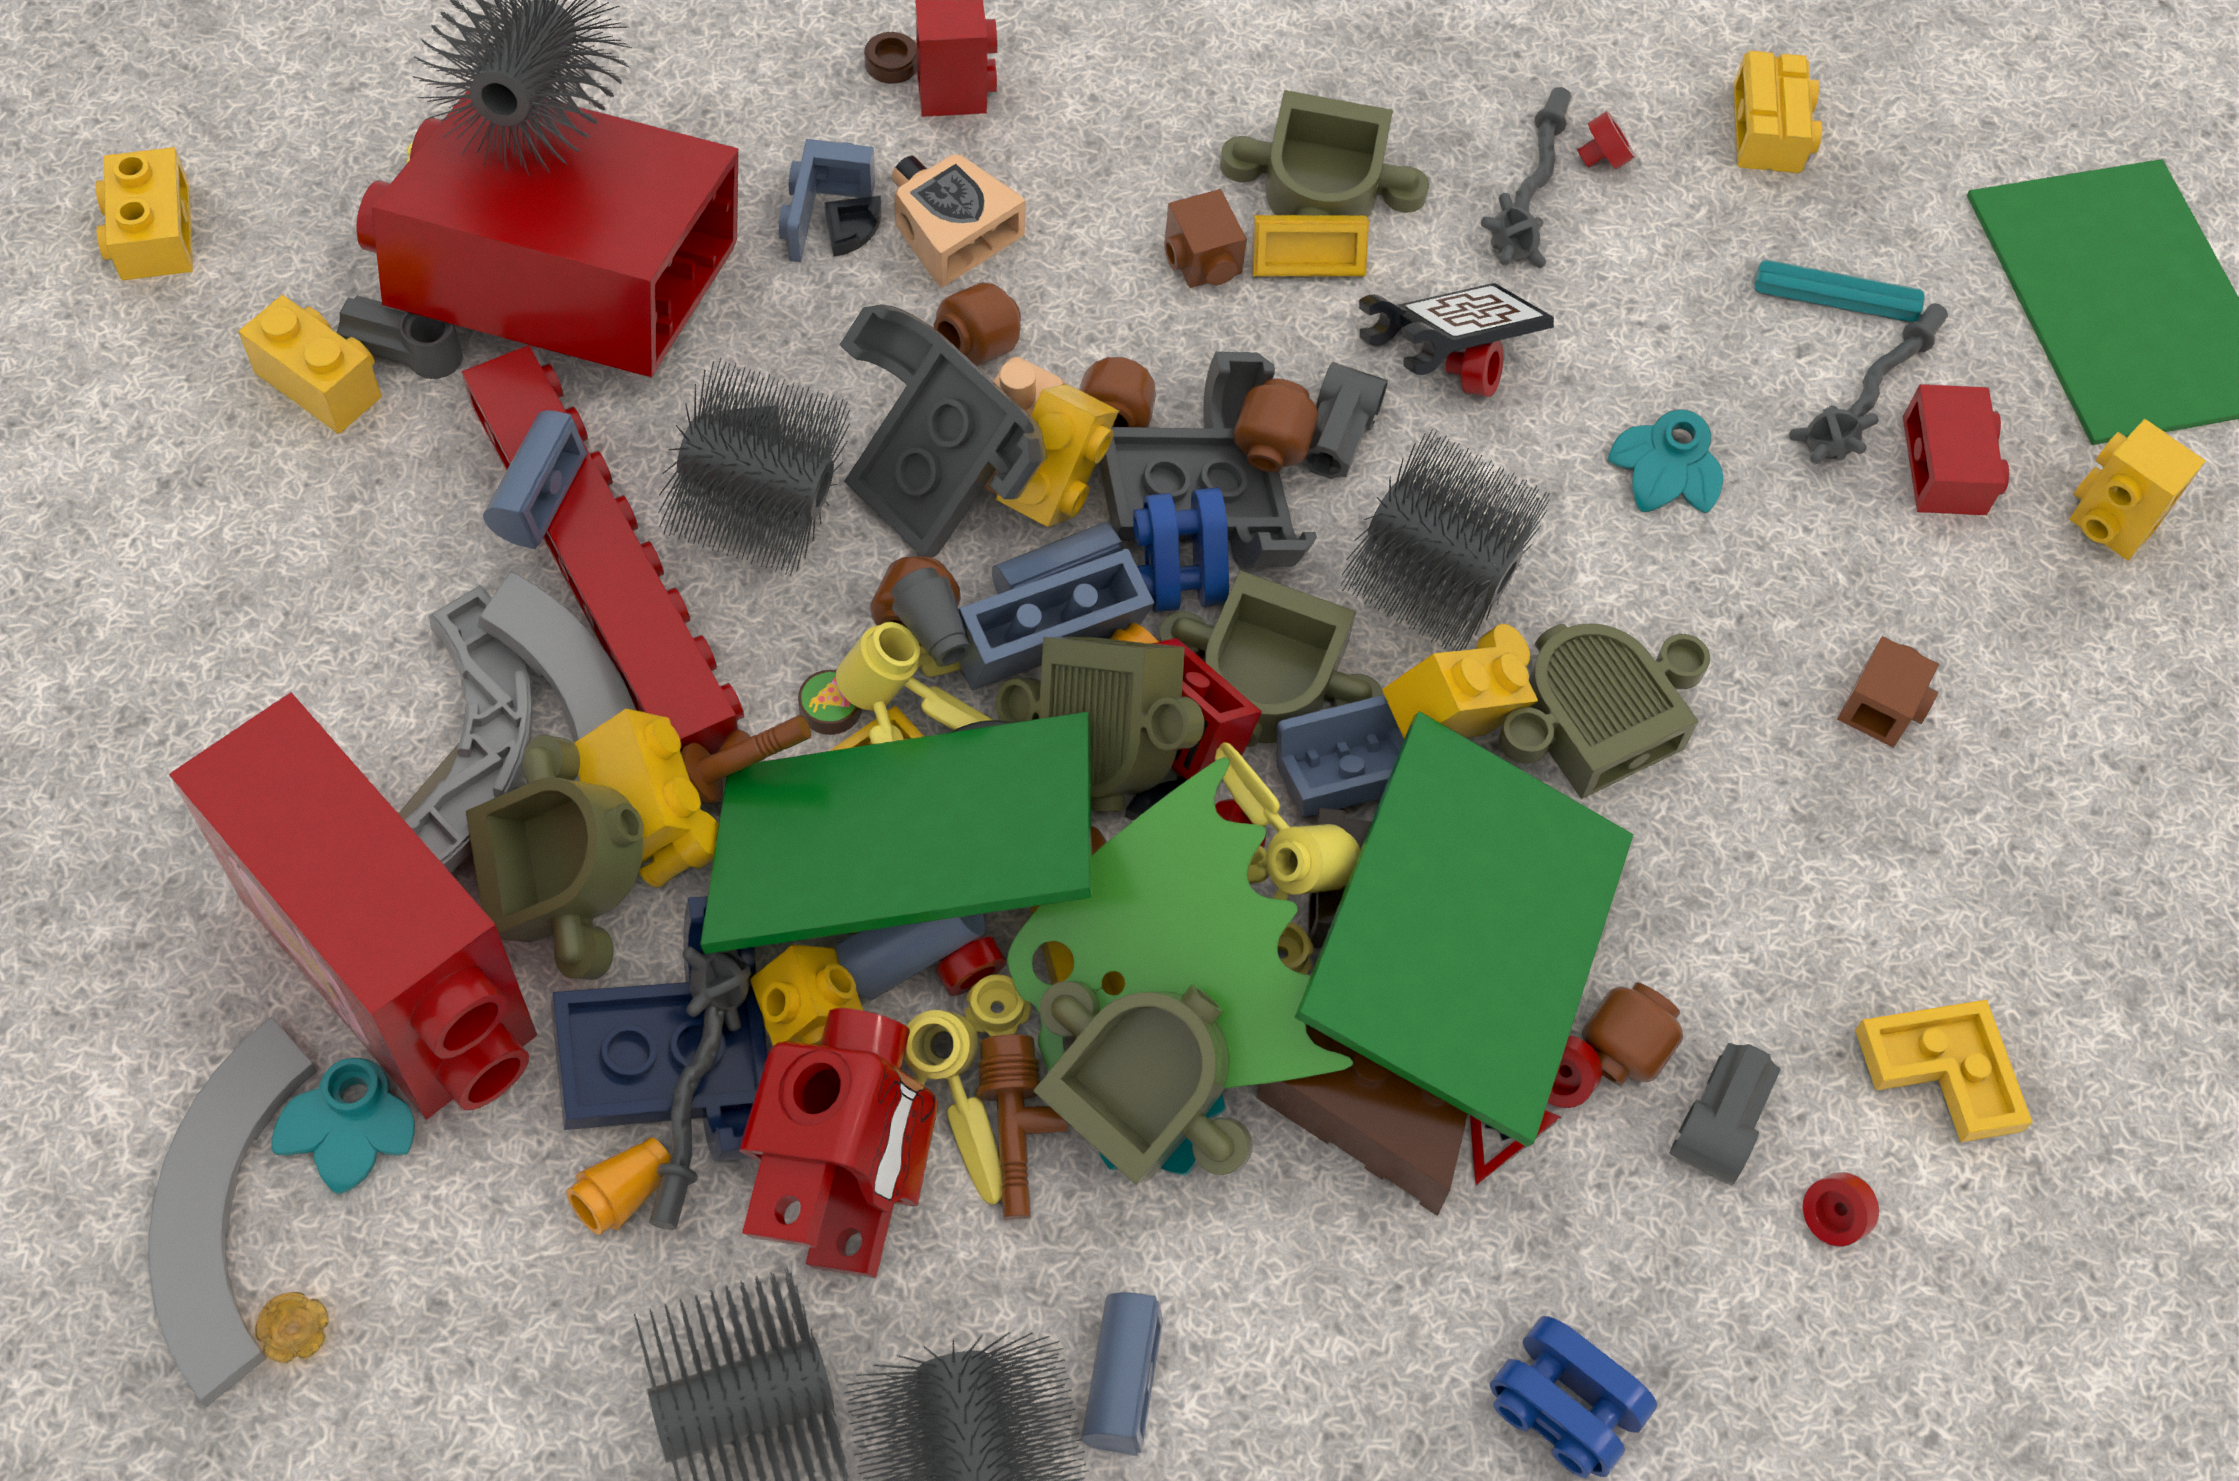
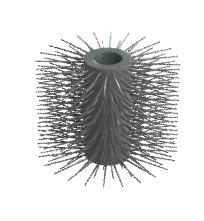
M451 0L450 2L456 6L455 8L468 15L476 28L457 23L453 16L450 17L445 12H440L443 18L451 22L450 24L456 25V28L459 29L466 41L443 34L435 25H431V28L437 32L436 34L446 38L461 55L442 51L431 46L423 39L421 40L427 47L432 48V51L439 52L438 54L443 55L461 69L446 68L431 64L415 56L414 58L424 62L422 64L430 65L429 68H438L440 70L436 71H445L448 73L445 75L451 74L466 82L450 83L415 76L413 78L422 79L419 81L433 82L427 85H447L436 88L457 87L447 90V92L462 88L466 90L461 93L470 90V94L417 98H440L428 100L427 102L452 99L437 105L466 98L449 108L471 98L472 102L467 106L441 113L428 119L458 111L440 120L441 122L474 106V108L455 122L474 109L478 112L443 136V138L469 121L466 124L467 126L480 113L459 137L481 116L485 118L464 149L465 151L486 120L490 121L477 151L478 153L486 135L488 138L491 132L483 166H485L495 126L499 125L492 152H494L499 129L502 126L499 162L501 160L502 141H504L505 168L507 171L505 126H510L508 148L512 128L514 156L516 157V140L521 166L522 156L529 176L516 135L515 125H517V134L519 127L522 130L523 143L525 135L530 153L531 144L536 160L538 156L542 166L544 164L548 170L530 138L526 124L538 135V139L541 138L543 140L545 148H547V144L550 151L552 149L555 156H558L567 165L550 145L540 125L555 134L560 140L562 139L570 148L580 152L563 137L552 120L568 126L574 131L576 130L583 137L589 138V134L578 130L571 123L564 111L580 114L587 121L589 120L591 123L597 124L598 122L594 117L583 113L572 97L588 100L590 105L592 103L595 108L597 107L602 111H605L606 108L603 104L598 103L599 101L593 100L594 97H589L579 83L598 87L607 97H614V93L606 89L608 87L600 86L602 85L601 83H596V80H593L584 69L604 73L622 84L621 79H619L620 77L615 76V73L606 72L611 70L602 69L604 66H597L596 62L593 63L584 55L604 57L629 68L628 64L624 63V60L615 59L619 57L603 55L613 53H599L597 51L604 49L593 50L591 47L595 45L586 47L582 43L601 42L627 48L632 47L624 46L627 43L608 42L621 40H597L613 36L589 38L603 32L587 37L580 36L592 29L629 28V26L604 27L621 24V22L594 26L612 20L608 19L580 27L601 16L599 15L578 26H575V23L581 19L620 6L589 14L609 3L607 2L572 19L596 0L573 16L571 15L575 12V9L587 0L578 4L581 1L579 0L573 6L577 1L575 0L566 10L563 6L567 0H564L561 6L557 4L559 0H494L496 5L484 0H476L485 15L471 12L468 7L465 8L458 0ZM587 30L579 35H576V31Z
M720 358L714 381L712 380L707 404L706 399L714 361L705 399L703 397L706 370H704L698 416H696L695 384L694 418L690 421L687 404L685 403L689 421L685 434L676 425L684 437L680 448L668 450H679L678 459L662 474L676 464L677 471L659 496L677 473L679 475L658 512L659 514L670 493L675 489L659 527H661L678 490L676 499L670 508L672 510L663 534H665L675 504L679 498L675 516L670 524L672 527L669 536L671 535L676 515L681 508L679 521L673 535H675V532H678L680 520L687 506L678 540L687 520V515L691 510L688 526L684 533L686 539L689 525L695 514L694 525L688 539L689 543L702 509L693 544L704 519L698 544L702 540L704 529L710 517V524L702 548L704 547L711 524L715 519L708 542L710 547L712 536L719 523L717 536L712 548L713 551L725 520L717 552H719L722 538L728 528L722 552L724 551L734 526L733 536L726 556H728L733 538L738 530L733 549L734 555L735 548L742 535L737 559L749 530L741 560H743L745 550L751 540L749 554L746 559L748 560L757 538L751 564L757 547L762 540L757 559L758 563L766 544L764 558L760 566L762 567L770 543L773 540L766 568L774 549L775 553L771 568L780 550L781 554L775 572L777 571L781 556L785 552L781 571L789 556L786 575L795 549L798 546L790 573L791 576L803 535L804 539L796 572L798 571L808 531L804 557L806 559L812 519L814 541L816 517L819 515L820 524H822L820 511L825 502L830 506L826 498L830 486L837 485L831 484L833 473L841 464L834 469V463L848 441H846L835 459H832L850 425L849 423L834 451L850 412L849 410L836 438L848 401L846 402L838 427L835 429L844 398H842L835 418L837 401L829 417L833 395L828 411L823 419L829 395H827L826 402L820 412L821 400L824 394L822 393L813 418L819 390L810 412L813 393L804 411L805 400L810 388L808 387L802 407L798 413L804 389L803 387L794 408L798 385L787 414L795 382H793L790 396L785 406L784 402L789 385H787L779 405L780 394L785 382L784 379L777 401L773 407L779 383L778 379L776 389L769 402L771 388L775 380L774 377L762 408L770 374L759 400L764 381L762 377L761 385L754 399L755 388L761 371L759 372L751 398L748 401L755 373L753 371L750 386L744 397L750 369L737 402L746 366L744 367L739 387L734 395L736 381L740 370H737L735 382L728 396L730 383L737 364L735 363L726 392L723 395L726 379L730 372V363L720 391L719 387L727 362H725L723 370L721 369L720 378L712 397L713 387L722 359ZM715 394H716V399H715V402H714V404H713V406H712V403H713V400H714V397H715ZM719 395H720L719 403H718V406L716 407V405H717V400H718ZM740 400H741V405H740V408H739V410H738V412H737V408H738L739 403H740ZM744 401H745L744 409H743V412L741 413L742 406H743V403H744ZM755 402H756L755 410H754V412H753V414H752L753 407H754V404H755ZM781 405H782L781 412H780V416H779V418H778V420H777V415H778L779 410H780V407H781ZM758 406H759V409H758V412H757V416H756V419H755L756 410H757V408H758ZM765 406H766L765 414H764V416H763V418H762V420H761V417H762L764 408H765ZM769 407H770L769 415H768V418L766 419L767 411H768V409H769ZM792 409L790 420L786 426L790 411ZM795 410H796L795 417H794V421H793V424L791 425L792 417H793L794 412H795ZM806 411H807L806 418H805V422H804V424H803V426H802V421H803L804 416H805V413H806ZM783 412H784V415H783V418H782V422H781V425H780L781 416H782V414H783ZM816 414H817L816 423H815L814 428H813V430H812V432H811V429H812V426H813V423H814V420H815V417H816ZM820 416H821V420H820V423H819V427H818V430L816 431L817 423H818L819 418H820ZM831 417H832L831 425H830V428H829V430H828V432H827V427H828V424H829L830 419H831ZM808 418H809L808 425H807V428H806V431H805L806 422H807V420H808ZM826 419H827L826 427H825V430H824V432H823V428H824V425H825V422H826ZM834 421H835L834 428H833V431H832V434H831V437H830L831 429H832L833 423H834ZM697 497H698L697 505H696V507H695V509H694V506H695V503H696V499H697ZM707 500H708L707 509H706V511H705V513H704V510H705V507H706V503H707ZM721 506H722L721 514H720L719 519H718V521H717L718 514H719V510H720V508H721ZM731 509H732L731 518H730V520H729V522H728L729 515H730V512H731ZM734 514H735V518H734L733 524H732V526H731L732 518H733V516H734ZM749 517H750L749 523H748L747 528H746V531H745L746 523H747V521H748V519H749ZM745 518L744 526H743V528H742V530H741L742 522H743V519ZM755 519H756L755 526H754L753 532H752V534H751L752 527H753L754 521H755ZM758 523H759V528H758L757 533H756V536H755V538H754L755 530H756V527H757V525H758ZM773 526H774L772 535H771L770 540H769V543H768L769 535H770L771 530H772V528H773ZM768 527H769L768 535H767L766 540H765V542H764L765 534H766V531H767V529H768ZM778 530H779L778 539H777V541H776V543H775V539H776V536H777V533H778ZM783 533L782 540L777 550L779 539ZM790 534L788 543H787V545H786V547H785V544H786L788 535ZM792 536H793L792 544H791V547H790L789 552H788V554H787V550H788V547H789V543H790V540H791V538H792ZM796 537H797V541H796L794 550H793V552H792V547H793V544H794V542H795V540H796Z
M1432 429L1414 464L1413 461L1425 434L1407 472L1406 469L1416 443H1414L1400 481L1399 477L1404 457L1402 458L1396 483L1391 487L1390 476L1389 491L1382 501L1376 497L1381 503L1373 516L1364 519L1372 518L1370 526L1354 541L1367 531L1368 535L1346 560L1350 558L1365 540L1366 542L1345 569L1346 571L1359 555L1340 586H1342L1357 562L1358 564L1344 589L1355 573L1350 587L1352 586L1357 574L1364 565L1361 574L1353 584V586H1357L1361 575L1368 567L1352 594L1353 596L1369 571L1357 594L1358 596L1374 569L1368 583L1364 587V592L1374 576L1375 578L1363 599L1379 575L1380 577L1364 604H1366L1380 579L1381 581L1370 603L1383 581L1382 588L1374 600L1379 597L1387 583L1388 586L1374 608H1376L1389 586L1390 588L1377 611H1379L1393 585L1394 587L1386 600V604L1394 592L1395 594L1386 610L1402 588L1387 617L1403 592L1391 616H1393L1403 597L1404 600L1396 613L1400 611L1406 600L1410 598L1396 621H1398L1412 599L1400 621L1401 624L1411 604L1416 599L1406 621L1415 607L1416 609L1409 622L1420 606L1421 608L1410 625L1409 630L1425 605L1413 629H1415L1422 614L1424 616L1419 626H1421L1430 611H1432L1419 634L1433 614L1422 634L1423 637L1436 614L1430 629L1435 623L1437 626L1430 637L1441 621L1442 623L1431 642L1442 625L1443 627L1436 641L1445 625L1446 629L1442 639L1454 624L1442 646L1454 629L1444 649L1455 633L1449 646L1458 637L1459 640L1455 644V648L1464 635L1456 649L1457 651L1466 637L1459 650L1461 651L1470 635L1464 648L1466 649L1480 621L1475 633L1476 636L1489 605L1490 608L1486 620L1492 605L1496 601L1497 604L1499 603V597L1509 584L1510 586L1509 582L1517 567L1522 565H1519L1523 554L1533 544L1525 551L1523 549L1539 530L1538 528L1530 537L1545 515L1544 513L1537 522L1550 501L1549 499L1540 512L1550 493L1538 510L1547 493L1545 492L1531 517L1540 497L1536 498L1531 507L1529 506L1539 489L1529 504L1528 502L1535 489L1524 507L1523 505L1531 489L1526 498H1523V492L1514 505L1526 482L1515 498L1523 480L1521 481L1511 500L1510 498L1517 484L1509 494L1507 492L1517 477L1514 478L1505 494L1504 492L1513 477L1512 475L1500 495L1509 474L1500 488L1499 486L1505 474L1494 490L1493 488L1505 468H1503L1489 491L1501 468L1499 467L1490 486L1488 484L1494 471L1484 484L1494 464L1480 484L1492 460L1477 485L1476 483L1485 464L1476 479L1474 480L1480 466L1468 482L1482 455L1465 481L1478 454L1465 476L1464 474L1471 462V458L1461 474L1460 471L1472 452H1470L1457 474L1456 472L1469 448L1453 475L1452 473L1459 462L1462 452L1451 470L1450 468L1461 449L1444 472L1460 444L1458 443L1443 468L1454 444L1452 445L1442 466L1439 468L1449 448H1446L1440 461L1436 466L1435 464L1449 440L1431 466L1447 435L1438 450L1436 447L1441 437L1439 440L1437 438L1421 461L1434 438L1433 436L1420 456L1433 431ZM1438 440V442H1437V444H1436V446H1435V448H1434L1432 454H1431L1430 457L1427 459V456H1428L1429 452L1431 451V449L1433 448L1434 444H1435L1436 441ZM1437 450L1436 454L1434 455L1432 461L1430 462V464H1429V466H1428V463H1429V461H1430L1432 455H1433L1434 452ZM1509 497V499H1508L1506 505L1503 507L1505 501H1506L1507 498ZM1535 504V506H1534V508H1533L1531 514L1528 516L1529 511L1531 510V508H1532L1533 505ZM1434 601V604L1432 605V607H1431L1430 610L1428 611L1430 605H1431L1432 602ZM1454 618V621L1452 622V624H1451L1450 627L1448 628V626H1449L1451 620ZM1463 624V627H1462L1461 631H1460L1459 634L1457 635V633H1458V631H1459L1461 625ZM1467 625L1466 629L1464 630V632H1463L1462 635L1460 636L1461 632L1463 631V629H1464L1465 626Z
M788 1267L785 1269L787 1277L785 1280L789 1290L787 1294L794 1312L792 1316L801 1341L797 1338L798 1342H796L793 1322L791 1320L790 1324L785 1298H782L779 1282H776L774 1273L772 1275L771 1271L770 1280L773 1287L771 1291L776 1303L775 1310L782 1328L780 1332L785 1346H782L781 1338L778 1340L773 1313H770L766 1294L764 1295L761 1281L759 1283L758 1276H756L757 1287L755 1288L760 1301L758 1304L771 1348L768 1347L769 1351L765 1352L761 1330L759 1332L754 1308L751 1306L744 1282L740 1281L742 1301L747 1314L746 1320L756 1355L751 1356L750 1348L747 1349L736 1305L733 1303L731 1292L726 1285V1299L734 1327L733 1333L741 1354L739 1356L740 1360L734 1361L723 1317L721 1318L714 1293L710 1290L713 1304L712 1309L717 1323L716 1327L727 1364L719 1366L711 1333H709L700 1300H698L696 1295L695 1300L700 1318L699 1322L711 1362V1369L703 1371L692 1327H690L683 1301L680 1299L683 1321L697 1373L690 1376L687 1374L674 1325L665 1304L666 1317L675 1348L674 1351L681 1371V1378L672 1381L656 1322L650 1308L653 1330L667 1383L658 1386L655 1383L636 1313L634 1314L652 1386L646 1390L665 1462H672L677 1481H681L676 1460L684 1457L688 1459L693 1480L698 1481L692 1455L702 1452L709 1480L716 1481L708 1451L715 1447L718 1449L726 1481H733L728 1458L723 1446L728 1443H732L739 1472H741L743 1481H750L740 1439L746 1437L750 1453L753 1456L757 1477L760 1481H766L767 1477L760 1458L761 1452L755 1435L759 1433L764 1437L768 1460L771 1462L775 1481H784L779 1466L780 1460L772 1439L773 1433L771 1429L777 1428L779 1442L782 1443L786 1465L790 1470L792 1481H800L797 1472L798 1466L791 1447L793 1444L786 1427L787 1424H793L797 1448L801 1453L805 1473L807 1472L809 1481H816L814 1475L816 1472L809 1453L811 1449L803 1429L805 1424L802 1419H806L808 1432L811 1431L816 1458L819 1457L823 1476L825 1474L826 1481H832L831 1476L833 1475L828 1463L829 1455L822 1438L824 1433L817 1417L821 1413L827 1441H830L834 1462L836 1463L837 1461L840 1477L843 1476V1480L847 1481L849 1476L845 1466L847 1462L840 1444L842 1439L831 1412L832 1410L836 1417L828 1376L818 1344L813 1337L812 1328L810 1329V1338L804 1304L801 1305L797 1285H794L792 1273L790 1272L789 1274Z
M1008 1332L983 1350L972 1351L982 1338V1334L969 1351L955 1352L954 1339L952 1353L939 1357L923 1346L935 1357L926 1362L896 1355L897 1357L922 1363L918 1367L873 1365L915 1369L916 1371L857 1374L856 1376L887 1375V1377L892 1378L846 1384V1386L905 1379L882 1385H867L868 1388L844 1392V1394L878 1387H890L872 1393L853 1395L859 1397L849 1399V1401L869 1395L886 1394L875 1399L847 1404L862 1403L860 1405L864 1407L848 1411V1413L877 1406L878 1408L889 1406L869 1413L852 1415L858 1416L856 1418L870 1414L890 1412L883 1416H872L871 1419L852 1422L849 1425L866 1421L873 1422L881 1418H893L872 1425L858 1426L862 1428L855 1429L854 1431L872 1426L889 1425L875 1431L853 1434L852 1436L869 1435L875 1432L896 1429L891 1433L867 1437V1439L853 1442L854 1444L875 1438H889L874 1444L857 1446V1448L862 1447V1449L874 1445L894 1443L884 1448L854 1454L860 1455L881 1450H894L872 1457H864L859 1462L872 1458H890L857 1467L899 1461L892 1465L860 1472L859 1474L876 1470L894 1469L862 1479L868 1480L895 1475L882 1481H1047L1052 1479L1059 1481L1074 1474L1088 1472L1089 1470L1065 1475H1053L1086 1465L1057 1468L1074 1461L1084 1460V1458L1051 1463L1057 1459L1085 1453V1451L1065 1456H1052L1076 1449L1079 1446L1056 1450L1051 1449L1063 1444L1081 1441L1082 1439L1053 1445H1042L1080 1434L1075 1433L1062 1437L1047 1438L1063 1431L1078 1429L1077 1427L1041 1433L1047 1429L1078 1422L1076 1420L1054 1426H1042L1057 1420L1071 1418L1072 1414L1061 1418L1041 1420L1050 1415L1076 1409L1033 1415L1073 1403L1069 1402L1054 1407L1037 1408L1051 1402L1071 1399V1397H1060L1054 1400L1031 1403L1038 1399L1072 1391L1071 1389L1049 1395L1033 1396L1048 1390L1065 1388L1064 1385L1066 1384H1062L1052 1388L1032 1390L1036 1387H1042V1385L1069 1380V1378L1056 1381L1049 1380L1035 1385H1024L1046 1378H1056V1375L1066 1373L1064 1371L1045 1377L1029 1378L1042 1372L1065 1369V1367L1056 1368V1366L1042 1371L1023 1373L1030 1369L1047 1367L1046 1365L1066 1361L1064 1359L1042 1365L1038 1363L1033 1366L1022 1367L1037 1361L1058 1358L1053 1356L1059 1355V1353L1040 1359L1021 1361L1031 1356L1058 1351L1063 1348L1049 1351L1043 1349L1033 1354L1010 1358L1017 1354L1059 1343L1060 1341L1024 1350V1346L1050 1337L1049 1335L996 1354L999 1350L1033 1334L1032 1332L989 1353L984 1352L1010 1334ZM1021 1347H1024V1348L1018 1350V1351L1015 1352V1353L998 1357V1356H1000V1355H1003V1354H1006V1353L1011 1352V1351H1013V1350H1016V1349H1019V1348H1021ZM1011 1360H1016V1361H1013V1362L1002 1363V1362H1007V1361H1011ZM1013 1369H1020V1370H1016V1371L1007 1372V1371H1010V1370H1013ZM915 1374V1375H908V1376H901V1377L891 1376V1375ZM1022 1376V1378L1009 1380L1011 1378ZM1018 1381H1025V1382H1023V1383H1019V1384H1015V1385H1010V1384H1013V1383L1018 1382ZM902 1387V1389H899V1390L888 1391V1390H892V1389H895V1388ZM1023 1390L1021 1392L1009 1393L1013 1391ZM906 1392L904 1394L890 1396L895 1393ZM894 1398L890 1401L875 1405H864L872 1401ZM910 1399V1400H907V1401H904V1402H901V1403L889 1404V1403H893V1402H898V1401ZM1034 1406V1407H1031V1408H1028V1409H1020V1410H1017V1409L1022 1408V1407ZM1036 1410V1411L1031 1412V1413H1027V1414H1023V1415H1018V1414L1024 1413V1412H1026V1411ZM907 1418V1419H905V1420H902V1421H899V1422H895V1421H897V1420H899V1419ZM1035 1419V1420H1032V1421H1030V1422L1017 1423V1422H1022V1421H1026V1420ZM1044 1422L1031 1427L1028 1426L1029 1424ZM910 1423L908 1425L892 1427L898 1424ZM1041 1428V1429H1037V1430H1033V1431H1028V1432L1021 1433V1432H1023V1431H1027V1430H1030V1429ZM910 1431L901 1435H893L901 1432ZM1046 1435L1037 1439L1026 1440L1031 1437ZM1048 1440V1441H1044V1442H1041V1443H1037V1444H1033V1445H1028V1444L1033 1443V1442H1036V1441ZM912 1449L904 1453H898L902 1450ZM1045 1449V1450L1040 1451V1452L1027 1453V1452H1031V1451H1036V1450ZM1055 1452L1041 1457H1033L1038 1454ZM902 1455H912L908 1457L893 1459ZM1052 1458V1459H1048V1460H1043V1461L1031 1463V1462H1033V1461H1037V1460H1040V1459ZM915 1462V1463H912V1464H909V1465H906V1466L893 1467V1466H898V1465H902V1464H907V1463ZM1057 1465L1048 1469L1036 1470L1042 1467ZM905 1468H912L907 1471L891 1473ZM1060 1470V1471H1056V1472H1052V1473H1048V1474H1044V1475H1038V1474L1044 1473V1472H1046V1471ZM906 1473H914V1474H909V1475L901 1476V1475L906 1474ZM1085 1477L1062 1481H1079L1085 1479Z

